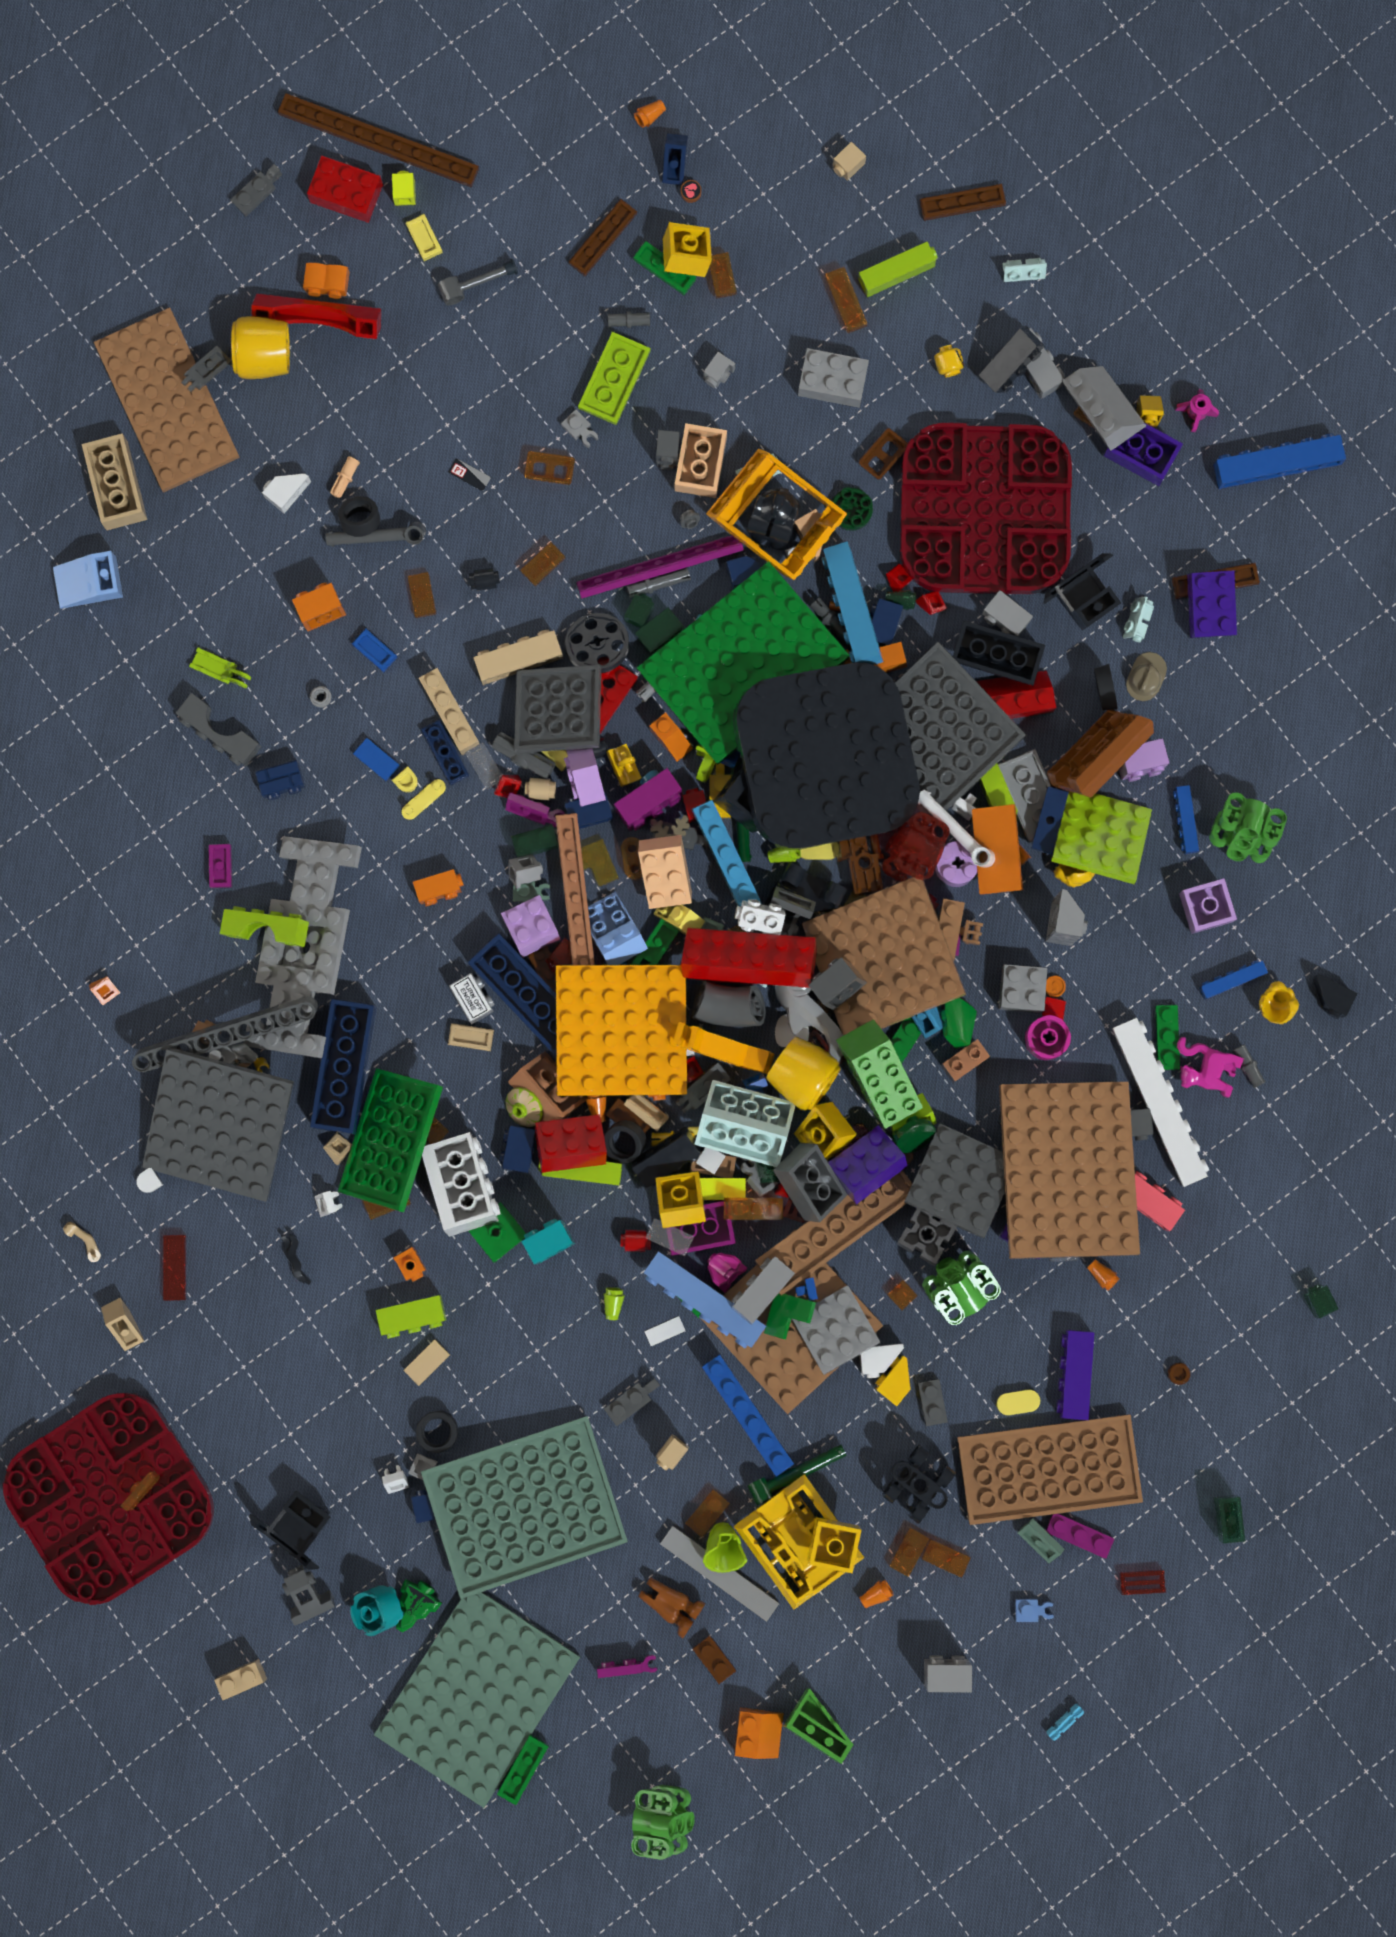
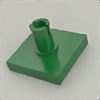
M501 1202L498 1204L501 1213L497 1215L499 1221L469 1230V1233L494 1263L525 1239L524 1235L526 1234Z

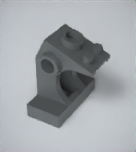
M776 886L771 904L780 905L781 909L795 913L792 920L784 919L781 935L796 936L799 928L796 922L799 916L811 919L816 902Z
M303 1564L287 1572L288 1576L284 1578L285 1583L282 1586L286 1595H291L296 1604L295 1607L290 1609L291 1620L294 1626L335 1607L331 1591L329 1590L321 1595L318 1594L313 1586L316 1583L312 1571H309L306 1567L304 1568ZM308 1589L312 1598L303 1602L298 1593Z

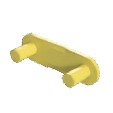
M439 779L433 780L402 808L403 817L408 820L417 817L445 792V783Z

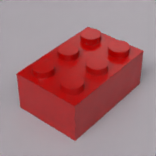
M321 156L307 195L312 204L369 223L383 183L379 175Z
M600 1114L535 1122V1138L542 1173L606 1165L607 1150Z

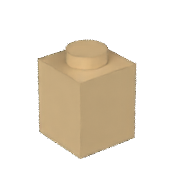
M851 142L834 158L833 170L839 177L843 176L848 181L865 165L866 155Z

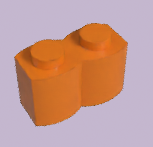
M306 263L303 288L308 295L313 297L327 294L330 298L340 299L341 296H347L349 269L341 265Z

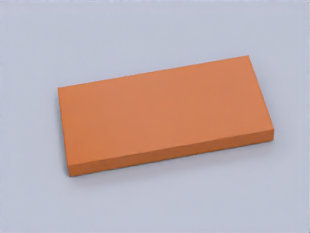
M1015 804L972 809L974 839L982 847L992 850L995 854V862L992 866L987 868L977 866L979 894L1023 890ZM984 851L979 855V860L981 863L987 861L988 855Z

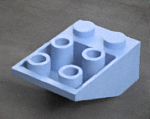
M112 551L90 554L53 567L60 609L123 598L117 559Z
M616 891L588 906L591 936L608 965H619L648 949Z

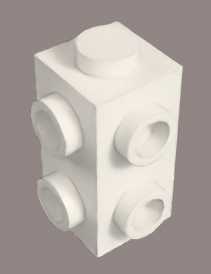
M754 899L742 900L741 907L737 906L735 919H738V926L742 930L748 932L758 930L762 931L763 934L781 935L785 910L781 909L782 907L777 904H769L767 906Z

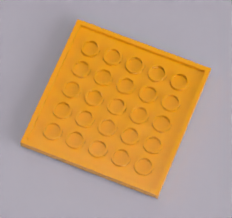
M681 965L556 966L557 1096L687 1095V1049L673 1043L678 1023L686 1024V978L683 977Z

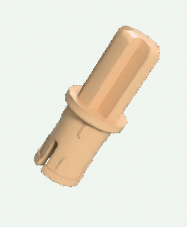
M350 456L347 457L342 470L337 473L338 477L330 491L334 497L341 498L349 482L353 481L351 478L360 464L358 460Z

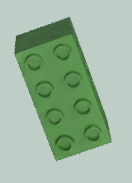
M874 1019L836 1040L868 1106L885 1129L923 1108L890 1039Z

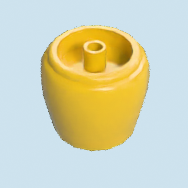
M255 316L240 317L234 321L231 332V353L234 373L243 379H263L289 374L290 341L288 322Z
M795 1036L777 1058L766 1079L795 1107L804 1111L812 1110L830 1089L840 1072V1066L837 1059L829 1052Z

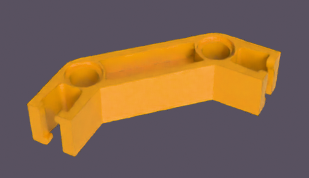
M681 1022L678 1023L673 1043L681 1048L767 1075L775 1056L770 1051L707 1032L696 1026L690 1027Z

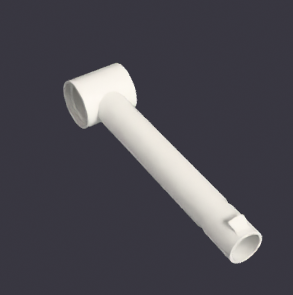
M922 790L919 795L918 804L926 808L972 855V861L975 865L984 868L992 866L995 862L994 852L982 847L930 795L931 792ZM985 851L988 859L986 862L981 863L979 855Z

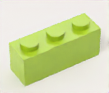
M441 1295L376 1310L381 1336L387 1335V1339L400 1336V1331L408 1330L410 1334L421 1331V1326L429 1325L431 1329L443 1326L442 1321H447Z

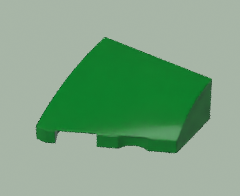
M961 998L945 1003V1010L941 1011L944 1037L956 1049L970 1045L977 1011Z

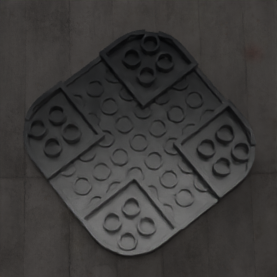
M850 663L768 678L747 689L736 704L733 714V729L738 752H741L749 790L747 796L752 819L758 832L764 839H768L771 843L775 844L776 847L786 850H801L882 834L899 828L913 815L918 805L920 787L903 704L897 685L879 667L868 663Z

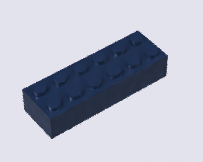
M498 934L468 964L556 1057V993L512 946Z
M331 999L325 1033L326 1040L320 1063L310 1124L311 1128L356 1134L377 1009L374 1005Z

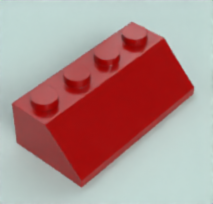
M1047 670L1037 672L1033 686L1004 677L976 681L1011 719L1053 713L1056 709L1053 686Z

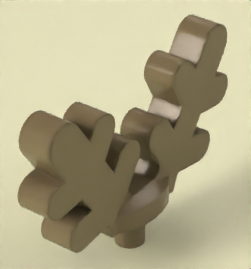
M685 815L681 820L679 818L676 819L677 828L674 825L671 826L673 834H668V826H665L664 829L662 828V820L657 822L655 819H651L650 823L653 827L650 828V831L652 833L658 832L655 834V838L675 835L686 836V831L682 830L690 828V825L687 823L688 817Z

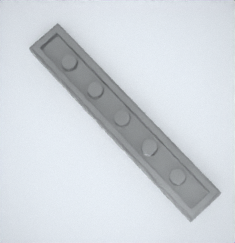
M672 1526L661 1541L660 1545L766 1622L779 1605V1602L738 1572L718 1573L706 1568L703 1563L706 1549L676 1527Z

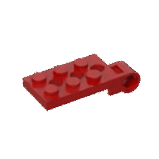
M601 657L598 660L600 665H606L609 662V659L606 657ZM620 665L609 672L601 673V698L603 703L600 707V734L638 679V676ZM611 679L615 685L612 688H606L603 685V681Z

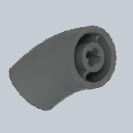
M703 981L692 1005L691 1019L728 1027L761 1026L764 1023L766 1013L764 998L760 989L755 985L727 986Z

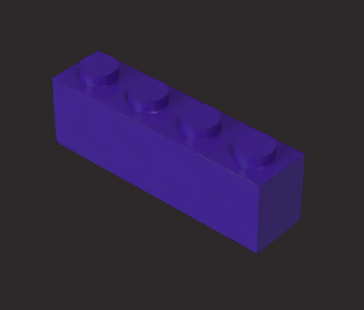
M1066 1330V1334H1062L1061 1338L1064 1356L1060 1357V1369H1063V1377L1059 1378L1058 1391H1061V1400H1057L1056 1410L1057 1413H1060L1061 1418L1089 1420L1094 1332Z

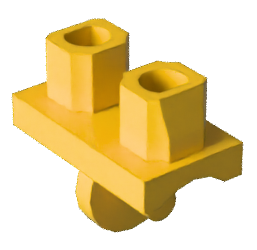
M627 744L606 752L621 787L641 780V775L635 764L636 760L632 757Z

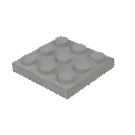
M848 1285L816 1303L810 1324L792 1319L823 1375L880 1343Z

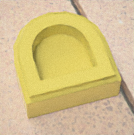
M408 766L392 779L393 783L406 793L412 792L418 785L416 775Z

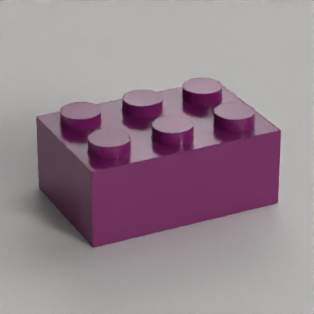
M666 768L614 804L615 811L629 831L632 829L637 831L646 824L645 821L650 817L655 819L660 816L666 806L673 807L681 801L682 788L668 768Z
M728 1201L704 1205L706 1222L666 1228L671 1256L735 1244Z

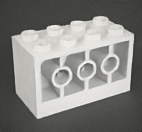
M470 1132L427 1145L422 1153L442 1227L449 1237L499 1221L497 1215L501 1214L498 1203L491 1196L495 1194L493 1185L489 1178L485 1176V1174L489 1173L486 1162L479 1156V1154L483 1153L480 1142L477 1140V1137L473 1138ZM460 1160V1164L455 1166L456 1161ZM466 1180L467 1183L464 1186H461L460 1184ZM469 1201H472V1205L467 1207L466 1204H468Z

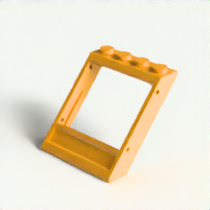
M758 448L706 515L763 560L769 561L781 574L795 580L802 573L808 562L815 557L820 547L828 541L833 531L842 523L847 513L773 455ZM777 470L826 506L822 515L781 564L733 526Z

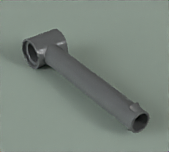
M416 521L404 528L376 529L371 534L363 537H354L345 532H333L332 530L326 533L327 546L335 547V545L406 540L412 545H417L425 537L426 527L421 522ZM417 529L421 536L413 537L410 530Z

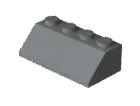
M1103 366L1080 368L1062 380L1071 397L1110 451L1146 427V424Z
M1062 889L1052 900L1045 942L1071 946L1083 934H1086L1087 921H1084L1085 914L1067 890Z

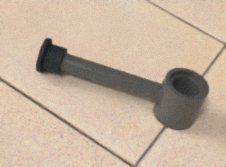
M511 258L510 262L503 264V267L459 283L455 276L443 279L438 283V288L445 305L450 306L461 302L465 298L463 291L506 274L507 276L514 273L518 275V270L513 258Z

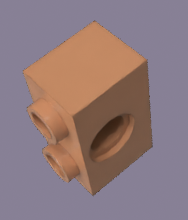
M977 1039L940 1066L954 1083L988 1059L990 1055Z

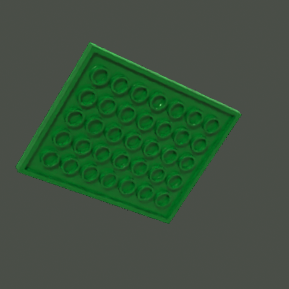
M768 561L638 666L637 670L714 762L719 765L737 750L733 729V714L736 704L747 689L768 678L839 666L846 662L850 655Z

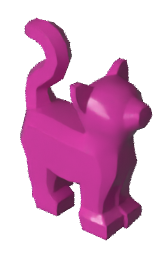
M1181 1037L1177 1043V1048L1184 1056H1193L1198 1052L1203 1054L1199 1072L1187 1065L1180 1066L1181 1086L1189 1088L1190 1086L1198 1085L1204 1089L1219 1090L1222 1096L1229 1098L1233 1087L1220 1079L1221 1074L1224 1070L1228 1076L1235 1077L1236 1068H1241L1244 1058L1230 1053H1222L1201 1043L1187 1048L1185 1046L1186 1038Z

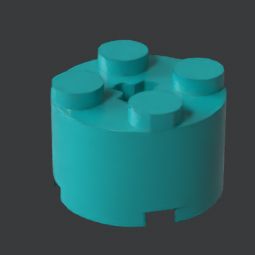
M378 1585L357 1594L353 1599L355 1601L350 1609L354 1625L358 1630L362 1629L366 1632L365 1635L375 1636L396 1626L399 1620L403 1618V1611L396 1596V1591L391 1586Z

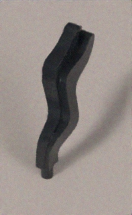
M290 1234L289 1239L283 1235L281 1239L285 1244L284 1254L292 1265L293 1276L300 1282H305L309 1285L311 1281L301 1273L302 1263L296 1255L299 1244L297 1237Z

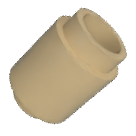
M530 778L529 782H525V795H529V799H555L556 782L551 781V779Z

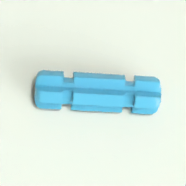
M1074 1704L1070 1708V1712L1067 1711L1055 1723L1054 1727L1051 1726L1047 1730V1735L1053 1741L1061 1736V1732L1064 1733L1075 1723L1076 1718L1079 1719L1084 1714V1710L1078 1704Z

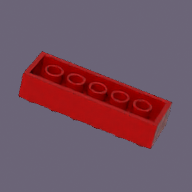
M687 928L681 960L683 977L810 988L808 985L812 983L811 980L814 976L817 956L816 938Z

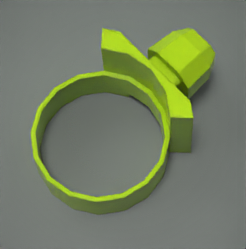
M697 745L696 754L704 757L696 779L706 783L715 762L701 745Z

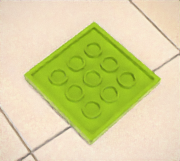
M1069 792L1051 861L1135 884L1152 809L1096 793L1090 798Z

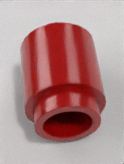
M625 1230V1234H621L620 1247H625V1251L628 1252L651 1250V1233H646V1230Z

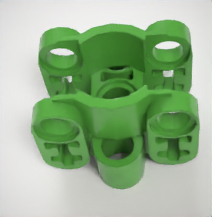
M1235 792L1229 795L1223 810L1216 816L1209 839L1216 847L1228 846L1226 854L1234 861H1243L1250 855L1254 862L1264 863L1270 856L1272 848L1277 845L1282 837L1287 816L1281 809H1271L1267 804L1259 800L1246 799L1242 794ZM1230 800L1239 801L1241 807H1234ZM1271 816L1279 817L1281 823L1273 822ZM1220 830H1224L1222 839L1218 838ZM1260 846H1264L1262 849V855L1258 854V849L1260 848Z
M972 1251L962 1252L958 1257V1261L951 1257L941 1260L935 1267L937 1276L930 1275L922 1283L923 1290L935 1308L952 1325L960 1324L965 1317L978 1312L989 1300L996 1299L1001 1290L989 1268ZM967 1258L971 1259L972 1264L970 1266L967 1264ZM978 1273H982L984 1276L983 1280L977 1275ZM933 1282L936 1286V1289L934 1291L933 1289H931L930 1284ZM989 1284H994V1291L986 1294L984 1292L985 1287ZM946 1298L949 1303L945 1305L941 1299ZM958 1309V1316L950 1319L948 1317L949 1312Z
M657 1785L652 1789L641 1790L635 1795L636 1807L632 1820L634 1836L631 1843L633 1853L640 1857L663 1860L671 1855L680 1854L687 1849L688 1841L685 1835L694 1826V1813L686 1810V1807L691 1802V1795L687 1789L669 1785ZM644 1793L648 1794L647 1806L641 1800ZM680 1795V1797H682L684 1801L680 1802L676 1798V1796ZM640 1839L646 1841L647 1849L645 1852L641 1851L638 1847ZM677 1840L680 1843V1847L676 1848L672 1841Z

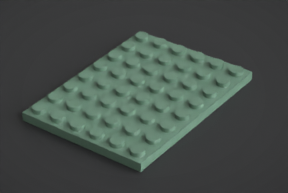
M588 1416L421 1471L460 1599L628 1542Z
M484 1592L468 1596L460 1600L374 1736L485 1808L580 1656Z

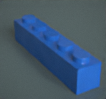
M1190 785L1176 787L1175 791H1173V797L1176 799L1175 811L1178 812L1177 824L1180 825L1179 837L1182 838L1181 851L1184 854L1197 853L1199 845Z
M1256 960L1251 962V966L1247 967L1244 965L1239 967V971L1234 972L1232 970L1227 972L1225 977L1220 975L1214 978L1215 981L1213 982L1208 980L1202 983V986L1199 988L1205 1000L1265 975L1268 971L1263 961L1259 962Z

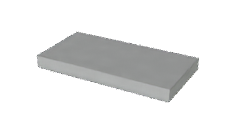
M1036 749L998 764L1018 810L1017 818L1029 844L1034 839L1047 788L1051 787ZM1046 818L1048 824H1053L1051 818Z

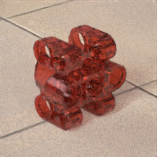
M918 812L913 815L889 839L885 852L889 853L890 857L883 862L882 868L884 873L900 882L908 880L907 874L918 880H926L932 877L950 833L948 825L924 812ZM936 826L943 829L944 833L941 838L937 837L934 831ZM894 862V865L897 868L893 871L891 870L892 866L889 865V863ZM926 868H928V874L924 876Z

